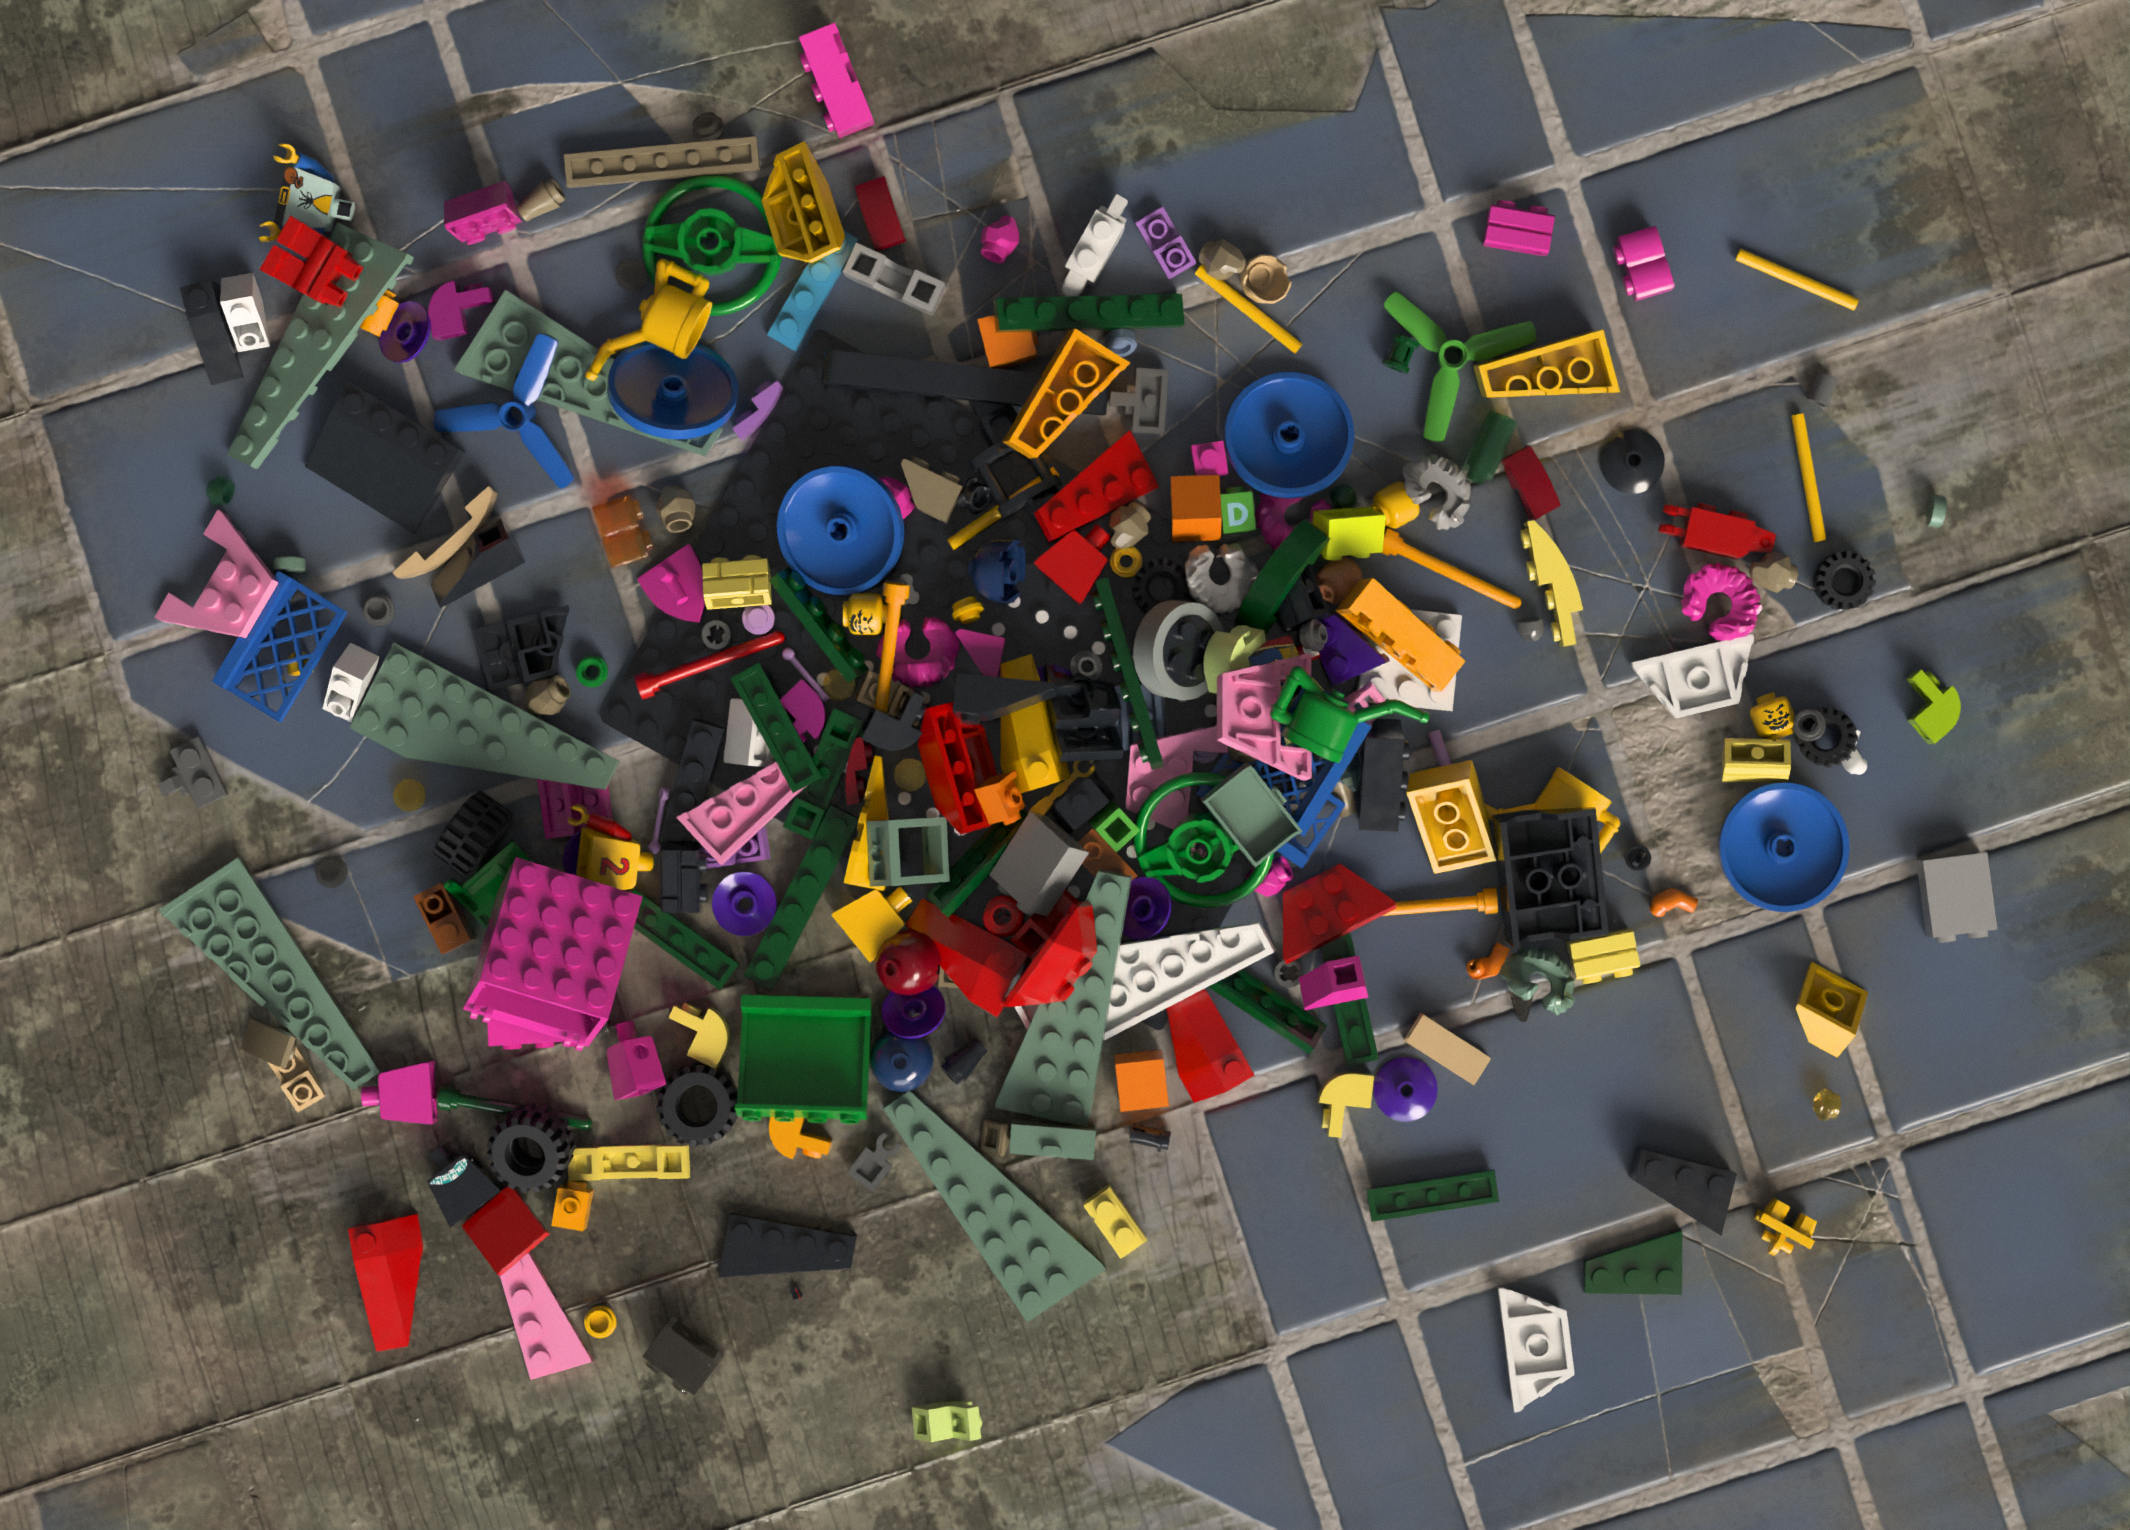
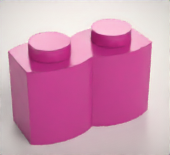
M1656 225L1617 238V245L1613 246V253L1617 264H1623L1626 276L1622 277V282L1627 296L1632 295L1634 301H1639L1673 290V278Z

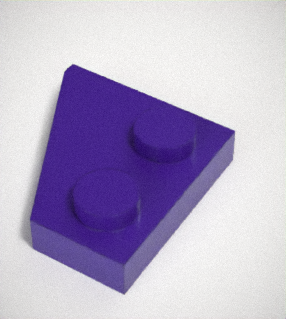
M1339 613L1320 621L1327 629L1328 639L1323 649L1318 652L1332 686L1390 662L1389 657L1385 653H1379L1368 643L1369 639L1360 631L1354 630L1351 623Z

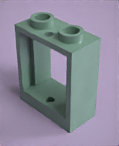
M945 817L866 821L870 887L950 882L948 832ZM922 827L924 875L901 876L898 828Z

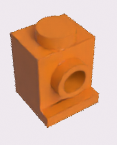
M1015 770L990 777L974 789L989 825L1001 821L1004 825H1008L1021 818L1019 811L1025 807V804L1022 800L1021 792L1013 780L1017 777Z

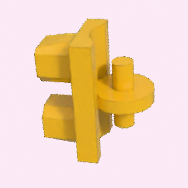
M1774 1197L1765 1207L1764 1211L1758 1209L1754 1216L1758 1221L1777 1231L1775 1234H1772L1765 1230L1761 1235V1239L1770 1243L1767 1252L1775 1256L1781 1249L1790 1254L1794 1245L1785 1241L1786 1237L1811 1249L1815 1242L1811 1239L1817 1221L1800 1212L1792 1227L1784 1224L1783 1220L1790 1206Z

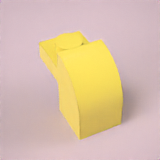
M686 1002L683 1003V1006L675 1005L668 1018L697 1031L687 1056L712 1068H718L730 1041V1030L725 1017L714 1007H710L705 1017L700 1015L702 1010Z
M1350 1071L1341 1072L1333 1075L1323 1084L1317 1101L1330 1104L1329 1109H1323L1322 1128H1327V1135L1329 1137H1342L1345 1106L1371 1108L1374 1081L1372 1074Z

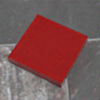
M508 1186L462 1225V1228L496 1274L500 1276L550 1234L516 1188L513 1190Z

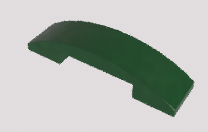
M1304 519L1280 544L1260 571L1240 607L1235 625H1245L1249 628L1264 630L1266 636L1278 618L1275 612L1307 564L1315 563L1331 538L1308 519Z
M836 708L833 709L813 757V761L822 778L807 785L795 797L783 825L784 828L813 840L846 767L855 739L858 738V733L863 725V720Z

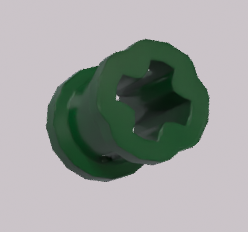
M1393 333L1392 339L1394 342L1388 357L1383 359L1381 364L1397 372L1408 374L1410 370L1408 364L1414 349H1418L1420 344L1414 339Z

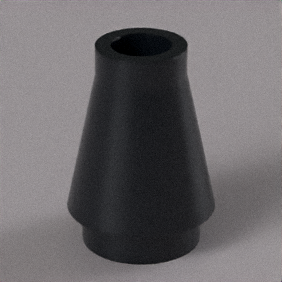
M974 1038L968 1044L943 1058L945 1062L940 1065V1068L950 1080L958 1085L962 1080L966 1082L981 1058L988 1051Z

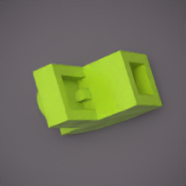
M1915 670L1905 679L1926 704L1907 721L1927 744H1936L1956 725L1961 711L1960 698L1953 685L1945 686L1940 691L1938 689L1940 682L1931 672L1926 671L1924 673L1923 670Z

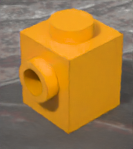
M568 1180L567 1185L562 1184L559 1186L551 1226L584 1231L588 1226L594 1190L587 1189V1184L580 1181Z

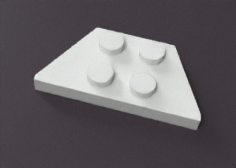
M1749 634L1731 641H1720L1631 662V668L1674 719L1739 704L1743 689L1742 683L1746 676L1747 662L1751 645L1754 642V635Z
M1497 1287L1512 1407L1514 1412H1520L1524 1409V1406L1539 1396H1544L1554 1386L1565 1382L1575 1375L1567 1310L1504 1287Z

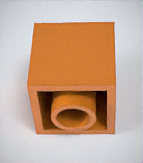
M994 315L977 319L990 368L1003 369L1037 360L1035 345H1039L1036 332L996 333Z
M1219 475L1171 476L1172 542L1221 540L1222 515Z
M1162 1049L1114 1055L1121 1112L1169 1107Z

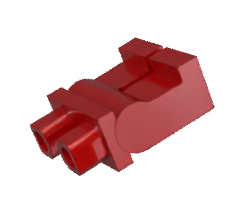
M290 215L276 241L305 257L306 261L301 260L281 247L273 245L259 270L324 305L328 303L341 307L347 298L348 292L336 286L342 275L355 281L361 274L363 266L352 258L354 254Z

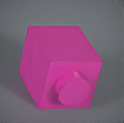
M1224 441L1191 446L1194 476H1227L1228 467Z

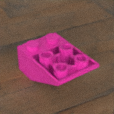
M506 181L444 201V225L446 230L460 242L466 241L467 245L485 240V234L497 231L498 234L510 232L516 229L515 224L522 222V219L517 210L511 187Z

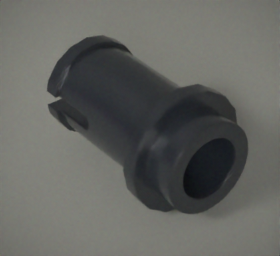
M1133 1123L1129 1143L1158 1148L1157 1151L1161 1152V1149L1168 1150L1171 1131L1165 1130L1166 1127L1162 1126V1129Z

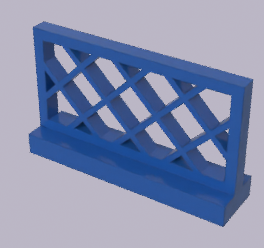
M278 571L275 578L279 583L246 638H237L212 682L221 688L227 689L271 718L282 723L348 612L303 585L292 576ZM298 589L306 594L308 608L293 611L291 599ZM313 599L321 604L314 606ZM325 608L334 611L336 615L330 625L319 628L316 611ZM310 613L313 630L298 633L294 617ZM288 618L292 635L276 639L275 625L278 621ZM315 635L317 644L313 653L302 655L299 638ZM293 640L296 657L281 661L278 644ZM272 646L275 663L260 667L257 655L262 648ZM298 662L300 675L296 681L286 683L282 666ZM276 668L280 685L264 688L261 672ZM255 674L258 691L245 693L238 688L245 676ZM281 690L283 703L276 712L268 707L266 694ZM260 695L261 702L253 697Z
M1301 688L1287 712L1293 714L1302 694L1306 692L1303 688ZM1371 720L1358 723L1340 763L1327 759L1314 761L1312 753V770L1315 780L1311 786L1298 789L1295 777L1290 775L1294 790L1282 792L1281 794L1284 797L1295 795L1298 808L1292 818L1303 831L1300 833L1303 837H1305L1371 729ZM1281 724V733L1285 727L1284 724ZM1281 735L1282 746L1300 747L1295 743L1286 745L1285 737ZM1258 760L1254 770L1259 773L1264 765L1265 773L1259 776L1261 779L1267 778L1269 788L1271 789L1273 788L1271 777L1285 774V772L1281 770L1270 772L1268 764ZM1324 764L1320 772L1317 773L1316 766ZM1307 792L1301 801L1299 793Z
M1228 751V754H1222L1210 772L1218 774L1220 770L1233 768V771H1235L1237 767L1244 763L1236 764V761L1231 759V765L1223 766L1229 758ZM1257 759L1254 763H1249V764H1250V765L1256 764L1257 761H1258V759ZM1281 774V779L1273 780L1272 783H1282L1283 792H1286V782L1291 781V777L1285 778V774ZM1311 779L1306 781L1300 780L1306 787L1311 786L1313 783ZM1200 785L1195 794L1202 798L1215 786ZM1330 794L1327 800L1336 805L1329 817L1314 820L1312 824L1314 838L1306 848L1297 842L1294 836L1277 850L1278 853L1300 868L1304 867L1312 852L1346 805L1332 794ZM1287 796L1285 797L1287 801L1283 806L1286 805V810L1292 817L1290 804H1295L1297 801H1289ZM1325 822L1318 831L1316 823Z

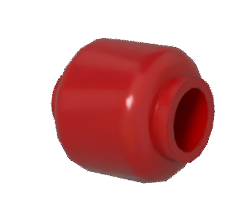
M1000 895L993 897L987 902L983 909L982 919L984 926L990 933L999 937H1007L1019 931L1024 924L1025 913L1016 906L1018 901L1011 896ZM1002 910V916L999 918V912ZM1005 910H1008L1011 916L1006 915ZM1004 918L1010 919L1007 922H1002Z

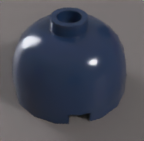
M996 538L987 541L969 561L968 573L972 576L973 584L976 590L988 600L1010 604L1014 603L1019 597L1021 591L1015 589L1018 581L1024 582L1026 555L1024 547L1017 545L1021 542L1018 539Z
M888 1030L877 1039L871 1049L870 1066L872 1074L879 1084L892 1091L906 1092L915 1090L925 1083L933 1069V1050L925 1036L906 1039L898 1037Z

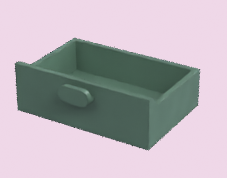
M1247 762L1200 798L1254 867L1261 864L1294 836L1303 832L1283 807L1287 800L1278 788L1274 786L1269 789L1254 768Z
M1012 1119L1009 1153L1094 1160L1096 1125L1084 1127L1070 1123Z

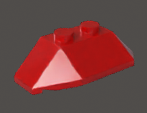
M953 701L925 709L921 726L923 733L919 737L918 748L935 808L960 834L991 826L974 789L988 778L996 776L997 772L984 727L981 724L970 725L960 722L961 718H957L953 713Z
M1088 901L1075 902L1070 906L1010 993L1002 1001L1005 1007L1063 1002L1070 997L1075 989L1074 983L1079 977L1088 972L1093 964L1091 960L1097 953L1093 905Z

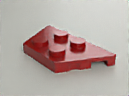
M1338 864L1283 892V959L1286 965L1396 909V903L1342 864Z

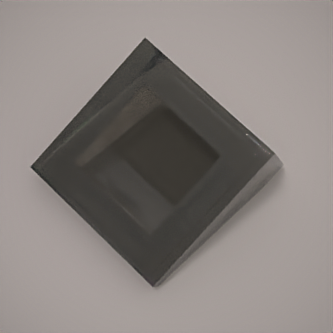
M1510 991L1509 994L1517 1020L1526 1022L1533 996L1530 1000L1524 1001L1521 997Z

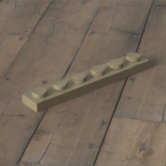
M756 136L564 154L566 185L568 188L760 170L758 140Z

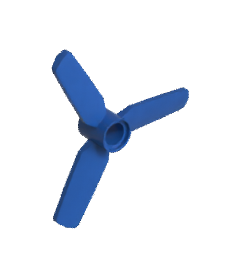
M543 333L536 336L513 386L514 400L505 403L503 406L497 403H485L437 410L434 413L433 422L435 430L437 432L495 430L500 426L510 431L519 430L522 442L560 489L570 485L575 479L573 473L543 428L533 422L536 416L533 402L541 395L559 343L558 340L551 335ZM513 406L521 410L523 415L521 422L513 418Z

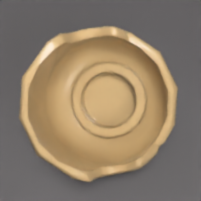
M1258 254L1247 260L1245 269L1240 274V283L1244 293L1256 303L1274 304L1286 297L1292 284L1287 275L1286 265L1271 254Z

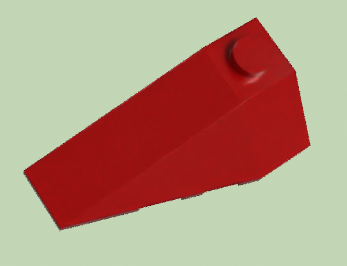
M923 898L905 924L908 930L916 933L922 932L928 935L936 944L941 956L940 967L958 986L971 1003L998 1018L1004 1008L1002 1001L1010 993L1031 963L1029 955L1003 939L954 914L947 917L936 905Z
M1205 988L1166 1008L1172 1045L1175 1052L1177 1073L1193 1103L1225 1093L1255 1076Z
M417 1213L355 1224L348 1228L353 1261L376 1352L409 1346L415 1294L419 1281V1267L424 1247L419 1215Z

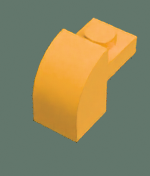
M770 1117V1139L774 1147L785 1157L793 1159L797 1148L803 1149L802 1154L814 1158H821L822 1154H829L833 1140L802 1132L805 1118H794L793 1122H779L775 1120V1117Z

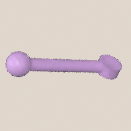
M789 647L785 648L782 651V657L785 660H790L826 703L830 697L795 658L794 650Z
M661 787L659 791L660 801L653 840L648 845V850L653 854L658 853L661 848L658 840L666 800L669 797V788Z

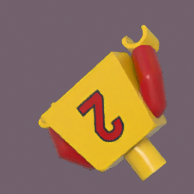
M575 804L571 807L573 810L580 811L582 818L576 820L568 817V822L573 826H578L582 823L587 824V827H582L576 876L620 890H627L635 887L637 871H651L653 869V854L651 852H640V844L632 838L631 832L611 818L596 813L589 815L587 809L581 804Z

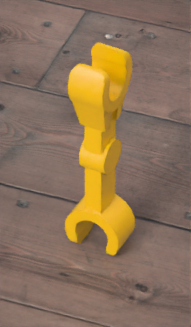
M1074 761V772L1070 775L1071 778L1065 779L1063 782L1061 781L1053 789V792L1039 800L1028 811V814L1032 811L1044 815L1053 804V801L1058 796L1060 797L1078 776L1082 778L1090 776L1094 771V765L1089 771L1082 773L1077 768L1080 761Z

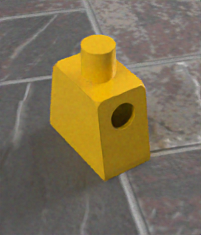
M901 886L887 897L880 890L875 889L832 914V917L866 959L871 962L876 958L877 952L884 941L897 934L906 924L898 912L910 904L912 899Z

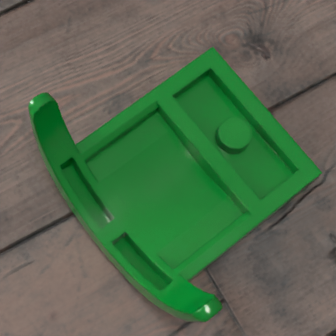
M513 839L463 884L452 878L444 884L445 889L457 898L485 929L488 926L498 889L515 858L533 862Z

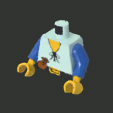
M278 144L287 150V156L282 159L273 155L274 160L286 164L291 162V166H285L274 222L268 221L259 225L260 227L265 226L270 230V237L261 236L258 237L259 240L265 243L277 239L290 215L322 235L324 232L332 231L335 218L351 221L354 215L355 203L339 199L340 187L334 183L333 174L318 160L301 152L295 153V149L291 145Z

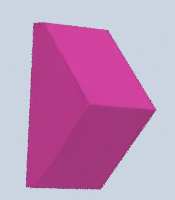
M963 629L956 631V635L982 675L998 677L1006 639Z

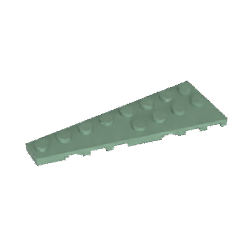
M340 223L336 224L330 240L354 254L352 258L363 266V270L355 281L342 275L336 286L348 292L347 298L341 307L328 303L324 305L305 294L302 295L227 453L228 456L255 469L260 467L279 441L278 437L281 434V430L289 421L295 420L300 413L297 411L308 394L313 396L318 389L316 386L317 382L326 370L331 371L358 336L356 332L359 330L361 323L367 316L375 313L378 309L376 303L388 288L393 289L397 283L395 278L406 263L411 265L414 257Z
M507 290L504 291L454 369L462 375L513 392V386L536 336L540 333L548 334L556 338L559 343L541 395L537 400L704 457L708 455L723 432L722 428H718L709 434L696 438L666 439L646 434L630 426L615 412L608 398V375L614 359L608 358L594 381L585 378L586 371L589 370L599 349Z
M241 857L236 858L159 909L163 917L170 920L186 938L188 937L209 959L217 963L262 1007L264 1006L278 1019L277 1021L281 1025L288 1028L299 1038L305 1047L311 1049L352 1090L357 1089L382 1072Z
M1102 869L1098 871L1085 900L1093 905L1097 953L1091 960L1093 964L1087 973L1076 980L1073 985L1075 987L1073 993L1065 1001L1039 1004L996 1100L995 1108L1088 1127L1090 1124L1132 875Z

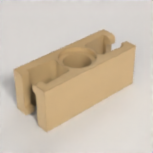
M1422 1013L1419 1014L1403 1039L1472 1085H1475L1491 1060L1489 1056Z

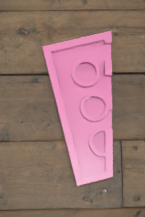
M775 762L752 777L735 784L725 792L701 803L700 806L676 818L720 865H723L804 788L793 793Z
M531 1252L527 1253L500 1276L530 1380L593 1362V1357L579 1338L580 1335L563 1311L560 1301L550 1289L547 1279Z

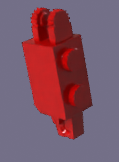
M1698 503L1697 508L1691 507L1689 509L1664 505L1663 512L1667 515L1685 518L1683 529L1670 524H1660L1658 529L1660 533L1681 537L1679 547L1734 560L1745 556L1749 552L1772 553L1776 534L1755 526L1756 521L1747 520L1748 514L1729 510L1728 515L1717 513V507Z

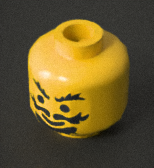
M878 593L852 594L849 601H844L843 625L844 627H849L850 632L855 635H878L883 630V624H886L888 604H883V598Z
M1772 692L1756 698L1758 705L1752 707L1749 713L1759 737L1774 741L1793 733L1792 728L1795 714L1787 697H1776L1775 693Z

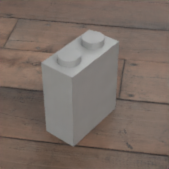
M1030 811L989 875L998 883L997 888L1002 893L1018 901L1016 906L1021 911L1031 916L1034 913L1048 916L1089 852L1051 817Z
M1973 852L1916 860L1926 937H1936L1937 943L1956 941V935L1968 933L1969 939L1988 937L1989 930H1997L1987 852Z

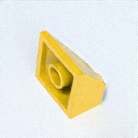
M1813 962L1808 966L1796 1004V1011L1809 1043L1838 1057L1856 1036L1868 992Z

